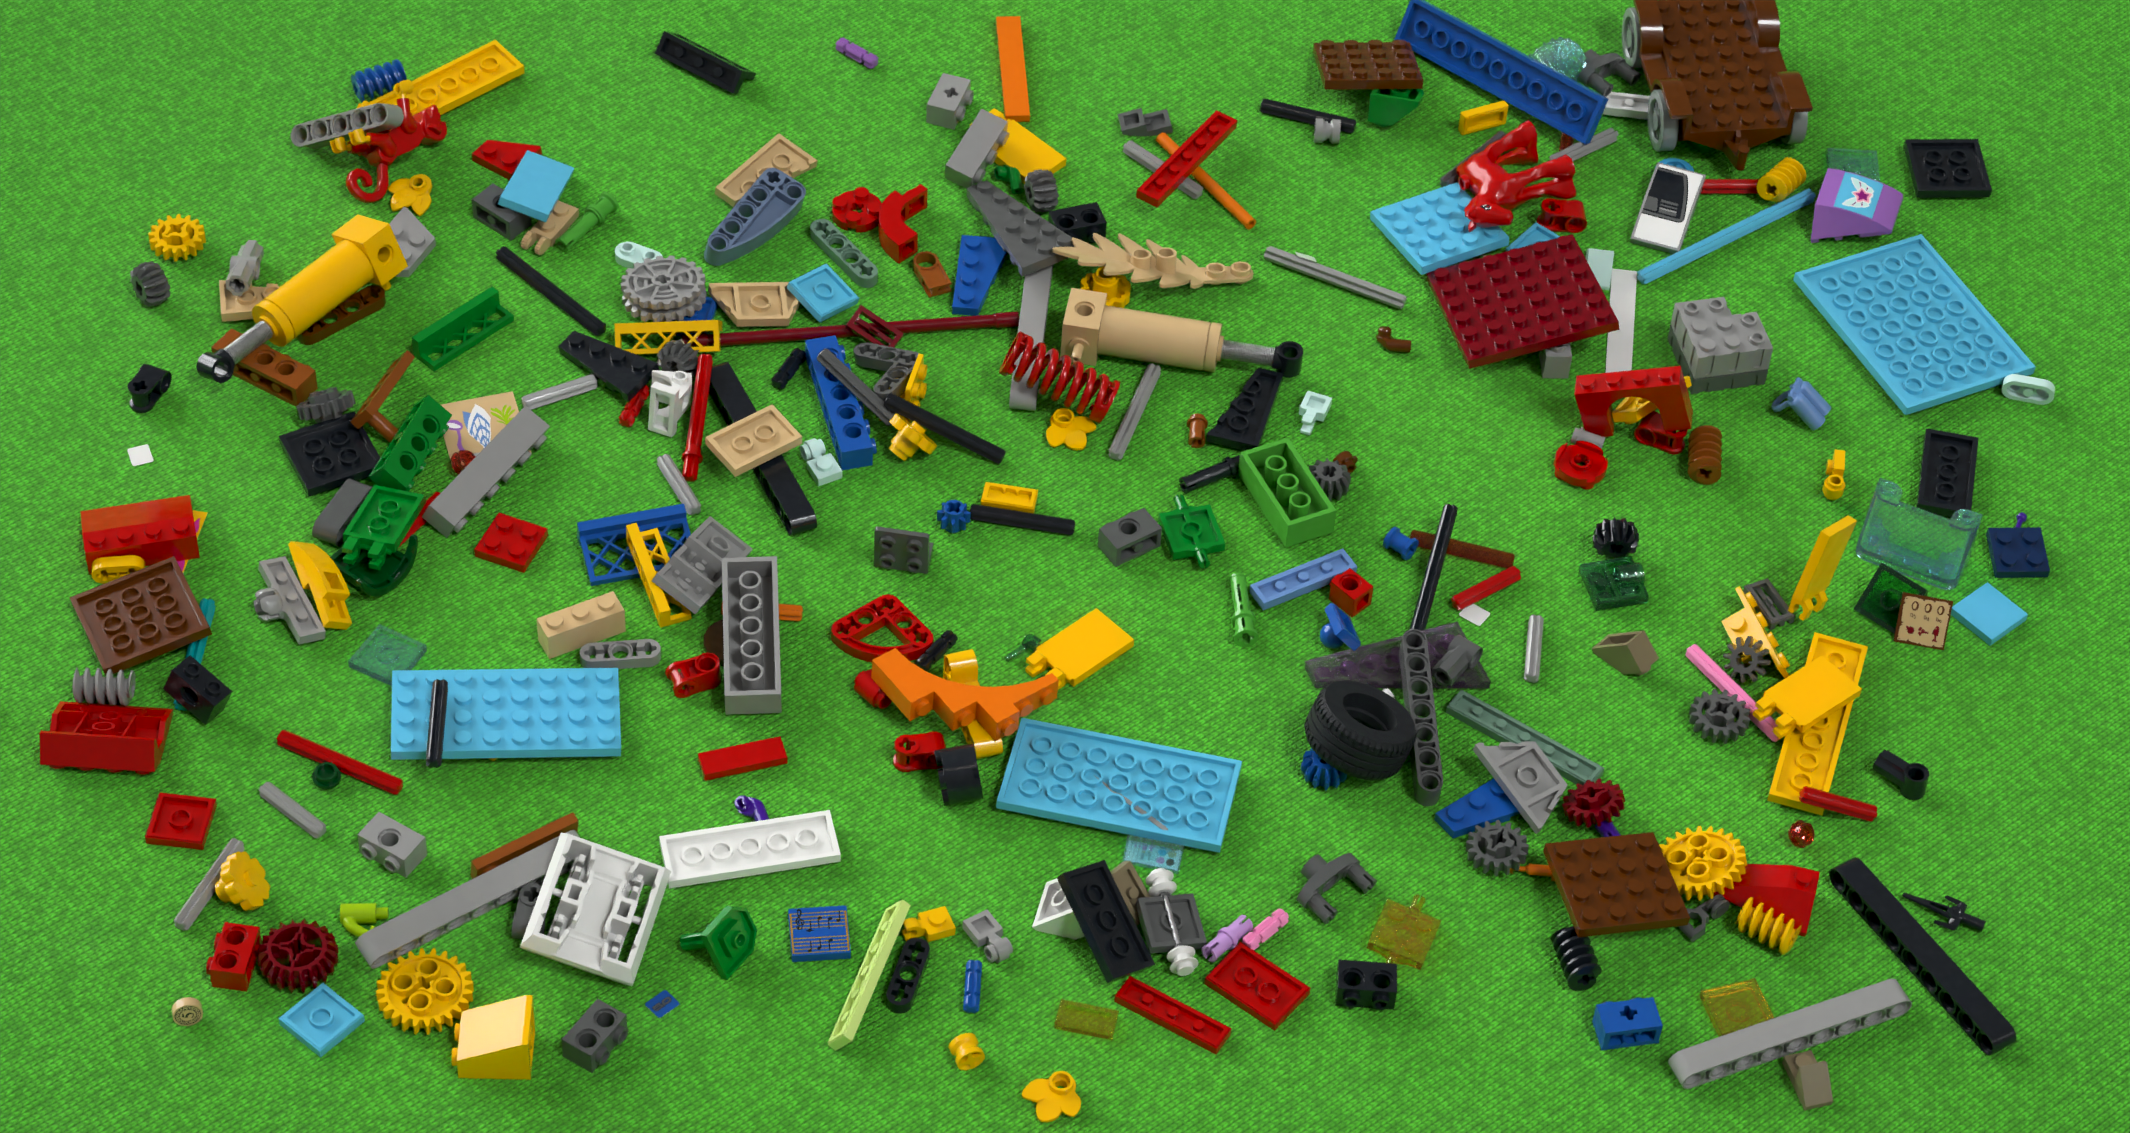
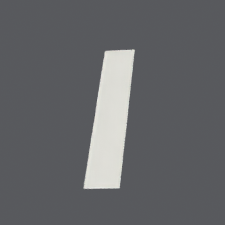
M1612 268L1610 306L1619 321L1620 330L1608 332L1605 373L1632 370L1637 271Z

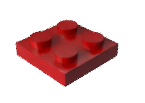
M499 512L474 549L475 557L525 573L548 537V528Z

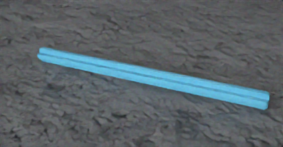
M1807 188L1639 270L1637 279L1642 284H1647L1814 202L1815 193Z

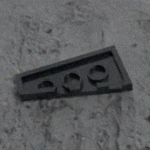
M1257 368L1242 388L1238 398H1234L1230 403L1228 411L1220 416L1214 429H1210L1207 433L1206 442L1245 451L1259 447L1283 381V373Z

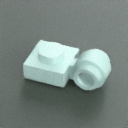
M816 438L804 441L803 445L800 446V452L803 459L807 461V470L818 487L841 479L842 469L831 453L826 454L823 441Z

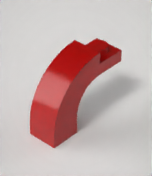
M922 184L912 190H908L904 195H901L896 190L893 191L883 201L879 210L880 244L886 254L898 264L917 253L918 233L904 222L927 208L928 189Z

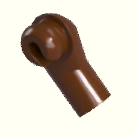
M1379 327L1376 339L1385 349L1392 352L1410 353L1411 340L1395 339L1391 336L1392 331L1390 327Z

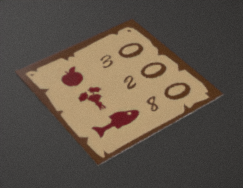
M1903 592L1893 641L1944 650L1953 601Z

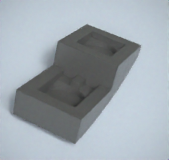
M1142 108L1118 114L1123 135L1156 136L1163 132L1166 134L1173 132L1167 109L1143 115Z

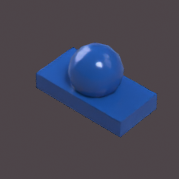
M1330 603L1324 609L1330 622L1320 630V641L1329 649H1337L1345 643L1355 651L1361 645V642L1350 617L1334 603Z

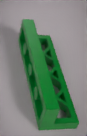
M491 286L412 337L413 355L435 372L513 322L514 315L500 305L499 291ZM496 312L502 316L499 320H488V317ZM473 327H483V330L479 333H468V330ZM452 340H463V343L458 346H448V343ZM432 353H443V356L435 361L428 357Z

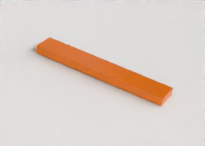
M1020 16L996 17L1004 116L1006 120L1030 122Z

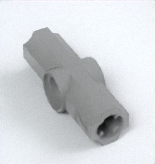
M248 240L245 245L241 246L237 256H231L229 274L225 282L226 289L235 296H242L249 289L252 280H258L260 262L264 256V247L260 246L256 240Z

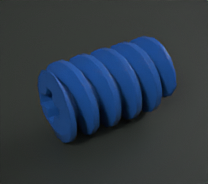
M398 59L393 60L392 65L389 62H385L382 67L375 65L373 70L366 68L364 73L359 70L355 72L354 76L353 74L351 75L354 92L361 103L364 101L365 94L368 95L370 100H373L374 91L381 97L383 96L384 88L389 93L392 91V86L396 83L407 80L404 68Z

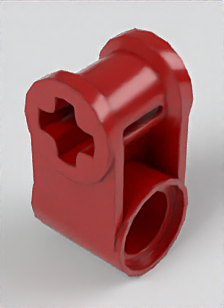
M1547 198L1542 201V212L1537 217L1536 222L1552 232L1570 233L1582 232L1587 227L1585 209L1581 201Z
M1652 411L1641 419L1634 431V436L1643 445H1649L1668 454L1675 455L1684 450L1685 442L1683 438L1687 435L1688 429L1679 430L1678 432H1676L1677 430L1665 431L1660 413Z
M703 653L683 661H676L670 664L665 671L667 678L674 685L673 692L678 698H686L705 690L714 689L721 683L720 661L717 655L713 653Z
M932 731L923 734L901 735L896 738L894 748L897 753L893 757V765L897 770L910 772L943 767H937L934 750L946 748L944 737L940 732Z

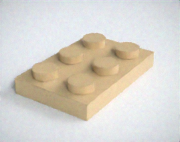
M773 404L705 437V445L735 477L802 444V435Z

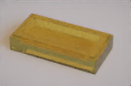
M1061 999L1054 1029L1113 1040L1119 1011Z

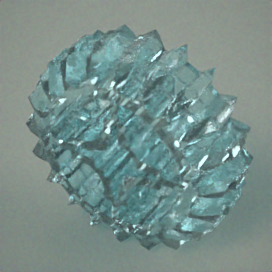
M1559 37L1557 40L1552 38L1549 43L1543 42V46L1535 48L1536 51L1533 54H1529V57L1574 81H1578V77L1586 65V57L1582 48L1569 37L1566 39Z

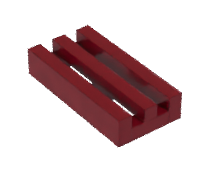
M862 305L859 306L846 324V329L867 343L884 345L854 323H857L887 343L889 347L895 348L904 333ZM863 315L864 317H866L867 319H869L870 321H872L873 323H875L876 325H878L879 327L893 335L895 338L892 340L891 338L880 332L878 329H876L875 327L871 326L870 324L859 318V316Z

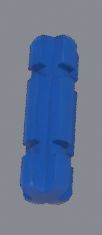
M969 960L966 963L963 1010L966 1013L971 1012L975 1014L979 1011L982 963L979 960Z

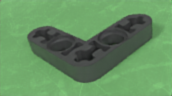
M861 343L853 349L857 365L886 371L873 387L874 393L883 401H885L889 393L900 397L905 392L918 352L874 343Z

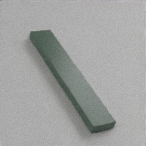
M1460 690L1446 707L1447 714L1498 742L1518 744L1535 741L1558 773L1574 784L1584 785L1587 780L1596 783L1598 778L1604 773V767L1463 690Z

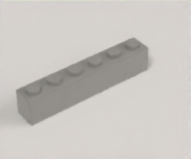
M525 405L428 506L422 518L446 538L453 531L459 533L468 523L466 518L470 514L475 516L484 506L482 501L486 497L491 499L500 489L498 484L502 480L507 483L516 472L514 467L517 464L523 466L532 455L530 451L533 448L538 450L547 440L545 433L550 426Z

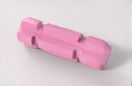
M1282 908L1275 910L1271 916H1268L1253 928V932L1247 933L1242 938V943L1252 950L1257 949L1260 946L1259 943H1264L1278 931V928H1282L1288 923V913Z

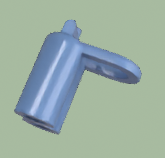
M1797 377L1794 384L1790 385V390L1779 395L1772 403V410L1774 412H1779L1790 406L1813 431L1822 426L1826 420L1824 416L1831 410V406L1808 381H1803L1800 377Z

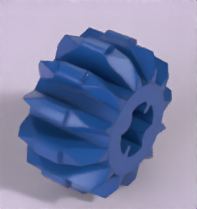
M1312 748L1310 751H1305L1303 762L1301 763V771L1304 775L1305 783L1313 782L1314 789L1318 786H1323L1326 791L1329 786L1337 789L1340 782H1345L1347 774L1327 764Z

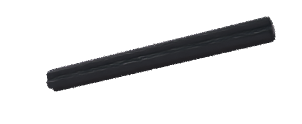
M502 246L496 251V258L594 335L600 336L606 332V324L506 246Z
M1445 504L1443 506L1410 629H1417L1425 633L1457 516L1458 508L1455 505Z

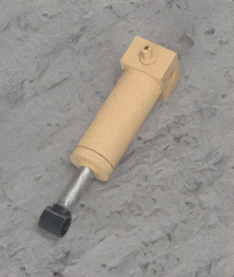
M1071 288L1062 326L1060 358L1068 355L1073 363L1080 361L1085 365L1096 366L1099 354L1215 373L1217 361L1220 362L1222 358L1228 360L1272 366V369H1276V372L1283 373V377L1286 378L1296 377L1301 372L1303 348L1297 342H1283L1279 346H1275L1274 350L1273 347L1266 346L1265 348L1262 345L1260 348V345L1253 344L1252 346L1249 343L1247 346V343L1240 342L1239 344V342H1231V340L1226 342L1224 336H1221V323L1107 306V293Z

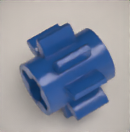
M958 500L943 502L942 510H937V521H941V529H945L950 533L966 530V523H969L971 518V512L967 511V504H963Z

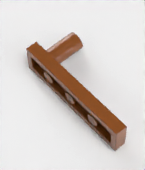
M408 350L392 362L351 420V423L357 429L367 422L389 443L398 429L378 409L415 358Z
M572 812L472 860L471 877L474 879L560 836L561 833L575 830L578 833L579 820Z

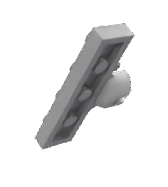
M286 556L259 561L258 570L268 588L260 589L255 593L254 607L256 614L259 615L258 618L264 622L275 621L279 618L284 619L298 645L325 639L326 631Z

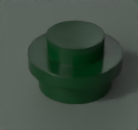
M323 762L316 766L312 774V780L314 785L320 789H331L340 783L341 772L335 764Z

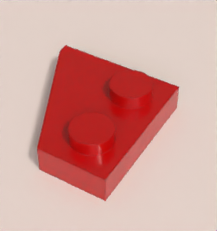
M487 140L472 153V161L510 180L526 151L529 150L542 155V147Z

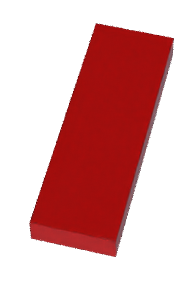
M780 736L698 753V761L705 781L788 764V757Z

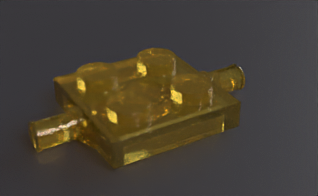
M1415 895L1410 907L1387 899L1367 945L1368 949L1380 953L1386 958L1385 963L1404 964L1421 970L1441 924V920L1421 912L1425 903L1423 896H1421L1417 904L1420 895Z

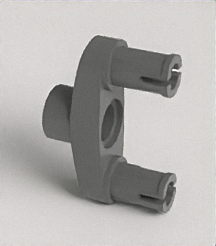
M1589 49L1583 54L1578 63V67L1582 69L1578 81L1585 87L1594 89L1604 97L1608 96L1613 90V85L1604 78L1612 74L1618 75L1632 86L1638 82L1641 73L1630 67L1626 60L1617 53L1599 55L1592 49Z
M1351 853L1341 855L1328 863L1317 854L1301 870V873L1308 879V882L1300 891L1297 901L1305 909L1309 908L1326 925L1335 918L1338 910L1334 909L1321 896L1342 878H1349L1366 894L1375 886L1377 880L1364 870L1360 865V861Z

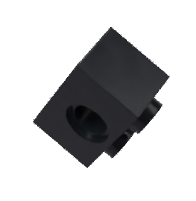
M191 655L172 669L163 688L205 725L224 710L233 692Z

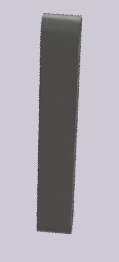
M1410 629L1403 634L1399 650L1404 707L1414 721L1417 735L1410 751L1414 796L1419 804L1429 807L1439 801L1443 786V774L1427 637L1420 630Z

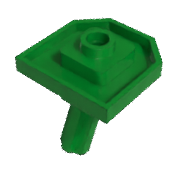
M726 906L710 924H707L703 932L681 935L680 946L682 950L687 951L707 948L721 979L728 980L754 951L757 929L747 908Z

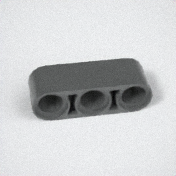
M347 479L316 519L312 529L313 537L338 547L344 543V531L372 487L352 479Z

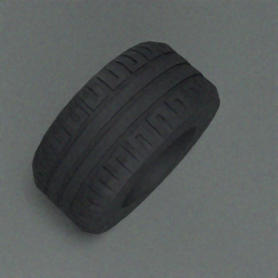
M1349 680L1337 681L1325 686L1317 696L1304 723L1307 741L1321 759L1347 775L1371 781L1384 780L1397 774L1409 755L1417 736L1411 715L1397 700L1371 685Z

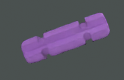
M844 37L837 40V51L870 69L878 65L879 58L875 54Z

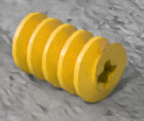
M1785 157L1758 180L1757 192L1764 200L1781 202L1805 182L1806 170L1800 162L1791 157Z
M1750 897L1737 917L1736 925L1738 924V931L1744 933L1749 929L1748 936L1750 938H1755L1759 935L1758 940L1761 944L1769 940V948L1775 949L1780 945L1779 952L1785 955L1793 947L1802 925L1794 929L1795 919L1793 918L1786 924L1783 923V913L1776 919L1773 918L1774 908L1772 907L1764 913V903L1762 902L1755 908L1752 907L1753 897Z

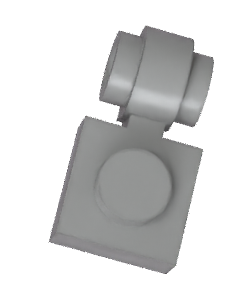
M988 909L963 920L962 928L975 945L979 948L987 944L984 947V953L989 962L995 961L999 963L1009 958L1010 954L1013 953L1011 942L1006 937L1001 938L1003 936V928Z

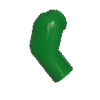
M998 165L995 167V178L1010 183L1012 194H1020L1024 191L1021 175L1017 168L1008 165Z

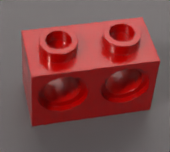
M224 922L221 933H217L215 937L214 956L208 958L206 973L210 975L212 987L247 992L256 966L258 948L262 944L260 927Z

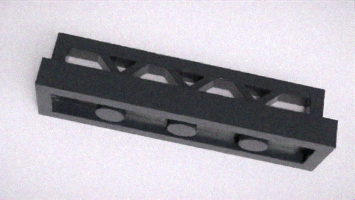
M664 31L655 51V54L734 94H738L744 78L754 80L756 75L755 72L677 33Z

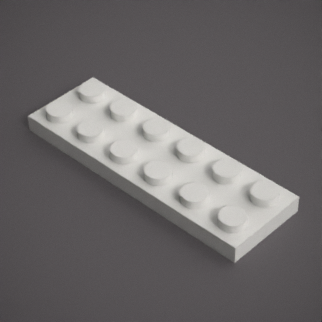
M830 810L659 836L664 866L671 871L668 880L669 888L841 862V854Z

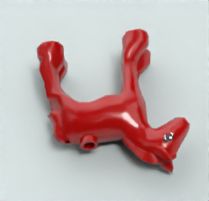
M1529 120L1520 124L1501 139L1487 145L1483 151L1472 155L1467 161L1458 165L1456 173L1459 175L1458 183L1463 191L1468 189L1475 196L1464 209L1465 217L1470 220L1468 225L1469 232H1472L1476 227L1488 228L1511 225L1513 222L1511 210L1532 199L1550 197L1567 200L1576 197V189L1573 182V176L1576 173L1572 159L1566 154L1557 159L1513 174L1508 173L1502 168L1504 165L1537 164V132L1533 123ZM1516 148V149H1514V150H1512V151H1510V152H1508V153H1506V154L1500 156V155L1503 154L1505 151H1508V150H1510V149ZM1542 178H1555L1551 181L1525 187L1529 183Z

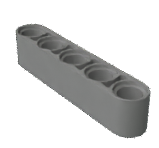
M376 103L298 124L291 131V140L297 147L317 149L330 145V141L335 138L344 137L345 141L350 140L348 133L356 129L363 128L364 135L366 136L367 133H378L397 128L403 122L404 114L403 110L397 105Z

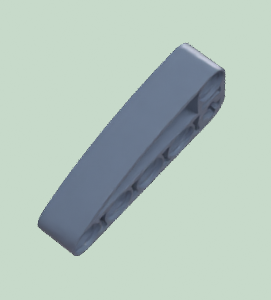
M766 169L709 236L704 251L705 261L713 266L723 265L752 252L779 233L801 210L806 195L805 187L779 169Z

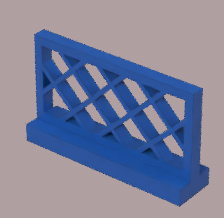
M678 504L577 522V538L582 549L590 585L596 586L640 578L637 567L628 571L619 567L625 558L634 562L629 547L624 550L614 545L617 539L626 538V525L637 523L640 532L658 528L662 540L674 545L668 554L669 558H671L691 535L686 518L685 505ZM671 529H683L684 534L679 541L667 535ZM644 542L646 548L653 551L656 542L653 545ZM599 543L605 547L597 555L588 550L587 545ZM609 549L621 555L615 564L603 558ZM599 563L610 569L606 575L595 576L594 569ZM661 563L654 566V569L659 572L665 565Z

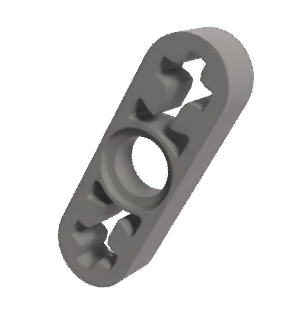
M653 639L594 642L585 644L580 649V663L583 668L627 669L652 667L661 660V646ZM618 651H624L628 654L625 658L613 656ZM646 651H651V654L646 655Z

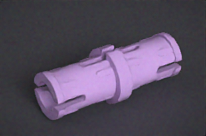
M1240 915L1228 927H1222L1218 931L1217 936L1202 947L1201 951L1205 958L1213 954L1208 961L1215 962L1228 949H1234L1237 946L1238 940L1253 929V924L1249 918L1242 923L1247 916Z

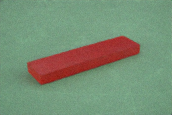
M1132 976L1128 977L1115 995L1114 1002L1214 1054L1219 1052L1231 1035L1232 1028Z

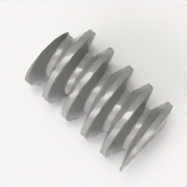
M77 667L72 685L74 699L77 703H82L86 699L89 704H93L97 699L98 703L103 705L107 700L111 705H116L120 701L121 705L127 706L135 693V671H131L129 677L125 678L124 671L119 670L117 678H115L112 669H108L106 676L102 677L100 668H97L95 675L91 676L90 668H85L83 675H80Z

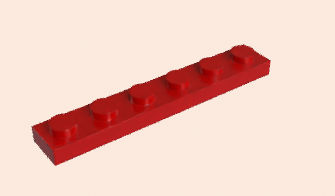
M1216 110L1137 189L1136 198L1158 208L1237 128L1238 120Z

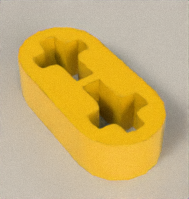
M136 555L97 558L92 563V578L98 583L105 584L145 568V561Z

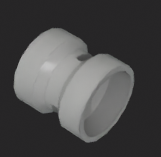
M1316 118L1314 143H1322L1329 139L1331 144H1339L1341 120L1332 119L1328 123L1323 118Z

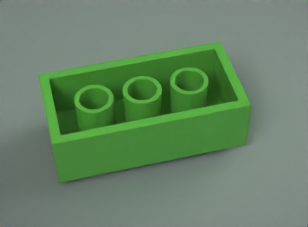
M1289 438L1240 452L1238 475L1285 547L1334 532L1336 509Z

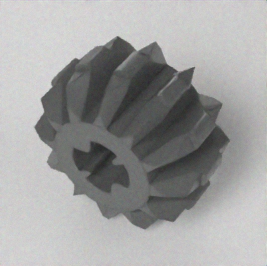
M1042 169L1029 172L1025 177L1024 188L1030 209L1041 213L1054 210L1058 205L1057 198L1059 195L1053 173Z
M153 261L144 262L131 271L130 282L133 285L132 290L135 291L136 297L140 299L143 305L148 307L157 306L170 297L168 278L158 263Z
M682 339L669 341L657 354L659 358L658 366L663 371L692 373L693 380L696 377L697 353L699 350H693L691 342L685 344Z
M1326 458L1324 462L1316 460L1314 465L1309 466V470L1330 501L1332 498L1340 501L1343 495H1347L1351 476L1347 472L1346 465H1339L1338 460L1330 462Z
M1747 636L1745 642L1742 637H1737L1736 645L1732 643L1727 645L1732 654H1723V658L1730 659L1731 662L1725 664L1724 668H1733L1734 670L1730 677L1736 678L1740 674V682L1742 683L1747 681L1748 676L1752 682L1757 681V673L1762 676L1767 673L1761 665H1770L1771 663L1770 660L1763 659V655L1770 653L1769 649L1760 651L1763 641L1758 640L1753 645V636ZM1745 655H1751L1752 661L1743 664L1741 658L1745 657Z

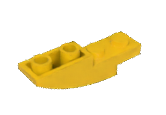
M290 541L288 546L302 588L312 591L323 627L347 630L352 624L345 600L350 596V592L340 570L330 556L315 544Z

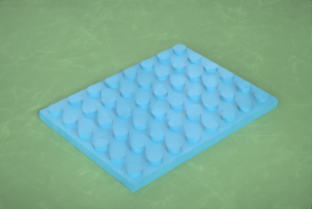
M1922 234L1799 271L1794 275L1793 281L1904 415L2001 385L2004 378L2011 374L2028 376L2034 373L2036 366Z

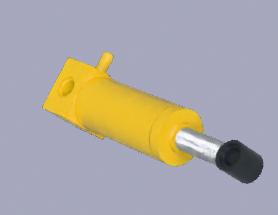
M356 215L331 235L336 243L334 247L252 308V316L256 323L253 327L224 349H219L215 353L205 352L199 357L196 366L199 375L218 383L227 382L233 375L235 364L264 342L269 340L278 347L286 346L368 282L381 286L385 291L391 288L390 280L408 267L390 224L362 215Z

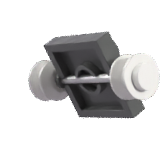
M1158 868L1153 870L1145 880L1146 884L1151 886L1148 891L1151 897L1137 899V912L1149 953L1169 952L1167 960L1172 962L1170 971L1179 976H1186L1191 974L1199 964L1198 960L1193 957L1195 949H1202L1207 944L1193 893L1171 895L1177 889L1176 883L1172 881L1174 874L1170 870Z

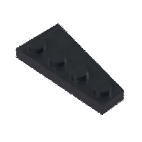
M573 331L558 346L562 356L579 368H585L590 371V374H593L596 380L601 379L610 390L621 393L622 398L627 402L652 379V371L659 370L657 362Z

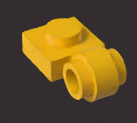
M1835 449L1832 460H1827L1825 475L1830 476L1825 479L1822 491L1829 500H1837L1844 493V450Z

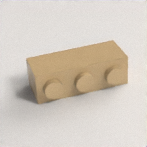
M614 591L537 618L538 641L549 659L582 648L585 644L598 642L626 632L625 610Z

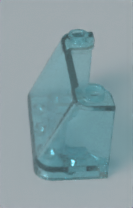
M1880 478L1857 541L1856 555L1864 561L1944 590L1954 589L1958 585L1971 557L1983 515L1968 509H1960L1955 511L1951 520L1901 502V488L1894 482Z

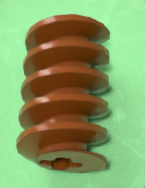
M1703 425L1693 429L1689 434L1688 475L1699 484H1713L1721 478L1722 433L1717 427Z

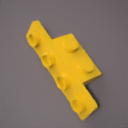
M1740 586L1735 588L1745 608L1721 621L1732 643L1736 645L1737 637H1742L1745 642L1747 636H1753V645L1758 640H1762L1763 645L1760 651L1769 649V654L1777 669L1784 678H1787L1790 675L1786 668L1790 664L1782 652L1778 653L1775 648L1779 644L1772 632H1766L1765 627L1769 625L1761 612L1756 613L1754 607L1758 606L1750 591L1745 594ZM1745 655V657L1741 658L1743 663L1752 661L1751 655Z

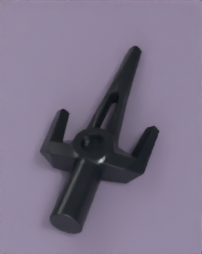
M1903 893L1902 895L1904 898L1947 918L1949 923L1934 920V924L1953 931L1958 929L1960 923L1981 932L1984 929L1986 921L1965 913L1967 904L1953 897L1945 896V899L1956 904V906L1949 907L1908 893Z

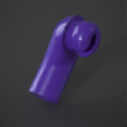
M740 795L735 799V808L742 815L752 817L755 821L769 819L762 801L746 797L745 795Z

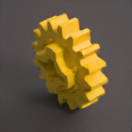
M177 214L176 218L167 215L166 221L158 219V226L152 225V232H148L150 248L155 250V255L160 256L163 254L164 260L173 257L174 262H177L179 257L188 260L189 254L197 256V250H203V243H206L204 226L199 224L198 219L191 221L190 215H187L185 218H181L180 214Z

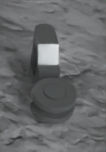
M1718 894L1695 909L1687 908L1690 918L1697 919L1701 925L1694 928L1688 923L1686 926L1677 927L1693 942L1705 934L1706 924L1709 922V915L1707 913L1713 919H1717L1728 910L1730 903L1725 900L1723 895Z

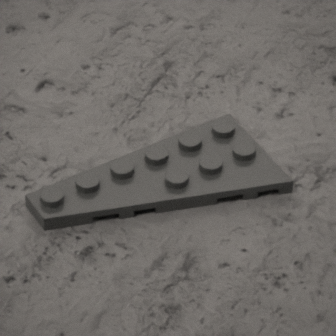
M987 180L967 188V198L975 210L981 212L984 223L990 225L991 233L1004 252L1010 254V261L1013 265L1018 266L1021 277L1069 258L1053 253V247H1074L1071 236Z

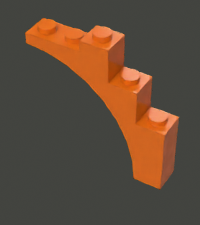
M896 648L872 660L871 678L909 721L919 716H925L931 710H934L948 727L954 731L962 726L969 725L976 719L995 741L1004 736H1010L1018 730L1020 717H1025L1035 709L1043 705H1049L1057 699L1059 680L1053 673L1021 684L985 687L949 681L926 672L910 662Z

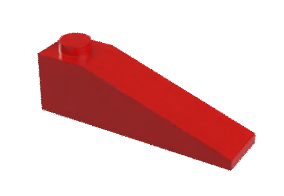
M1747 864L1745 866L1746 873L1740 874L1741 882L1733 881L1734 889L1724 888L1723 896L1729 903H1734L1742 908L1745 902L1750 897H1753L1752 907L1755 908L1762 902L1764 903V913L1771 907L1774 908L1773 918L1776 919L1783 913V923L1786 924L1792 918L1795 919L1794 929L1802 925L1799 936L1806 937L1820 872L1793 865ZM1716 891V892H1714L1713 894H1714V896H1716V895H1718L1719 893Z

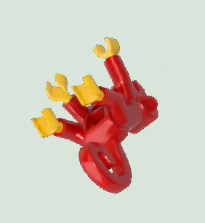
M410 80L396 83L393 87L394 93L399 96L397 106L403 110L404 114L403 122L399 127L378 133H367L366 136L364 135L363 128L348 133L350 141L347 144L344 137L335 138L330 141L333 153L338 154L347 151L349 154H361L368 160L371 166L377 167V185L373 193L364 192L357 183L359 179L364 188L373 185L371 175L364 169L357 168L350 171L346 177L348 191L360 202L374 203L384 197L389 184L388 166L398 156L412 151L420 143L431 146L445 139L447 135L446 122L441 121V115L436 105H431L423 111L414 114V116L411 114L410 101L406 97V94H410L413 91V84ZM363 101L362 104H358L357 108L372 104L368 101Z

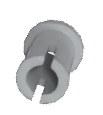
M1575 427L1571 443L1587 441L1602 449L1606 437L1583 430L1584 427L1580 429Z

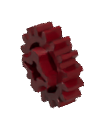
M1598 778L1596 783L1587 780L1584 785L1576 784V790L1569 789L1568 796H1563L1564 803L1562 805L1565 816H1567L1569 822L1575 821L1576 826L1585 823L1586 828H1589L1594 823V825L1600 827L1603 821L1611 823V817H1619V810L1625 809L1623 790H1620L1619 784L1613 785L1612 780H1608L1605 783H1602L1601 778Z

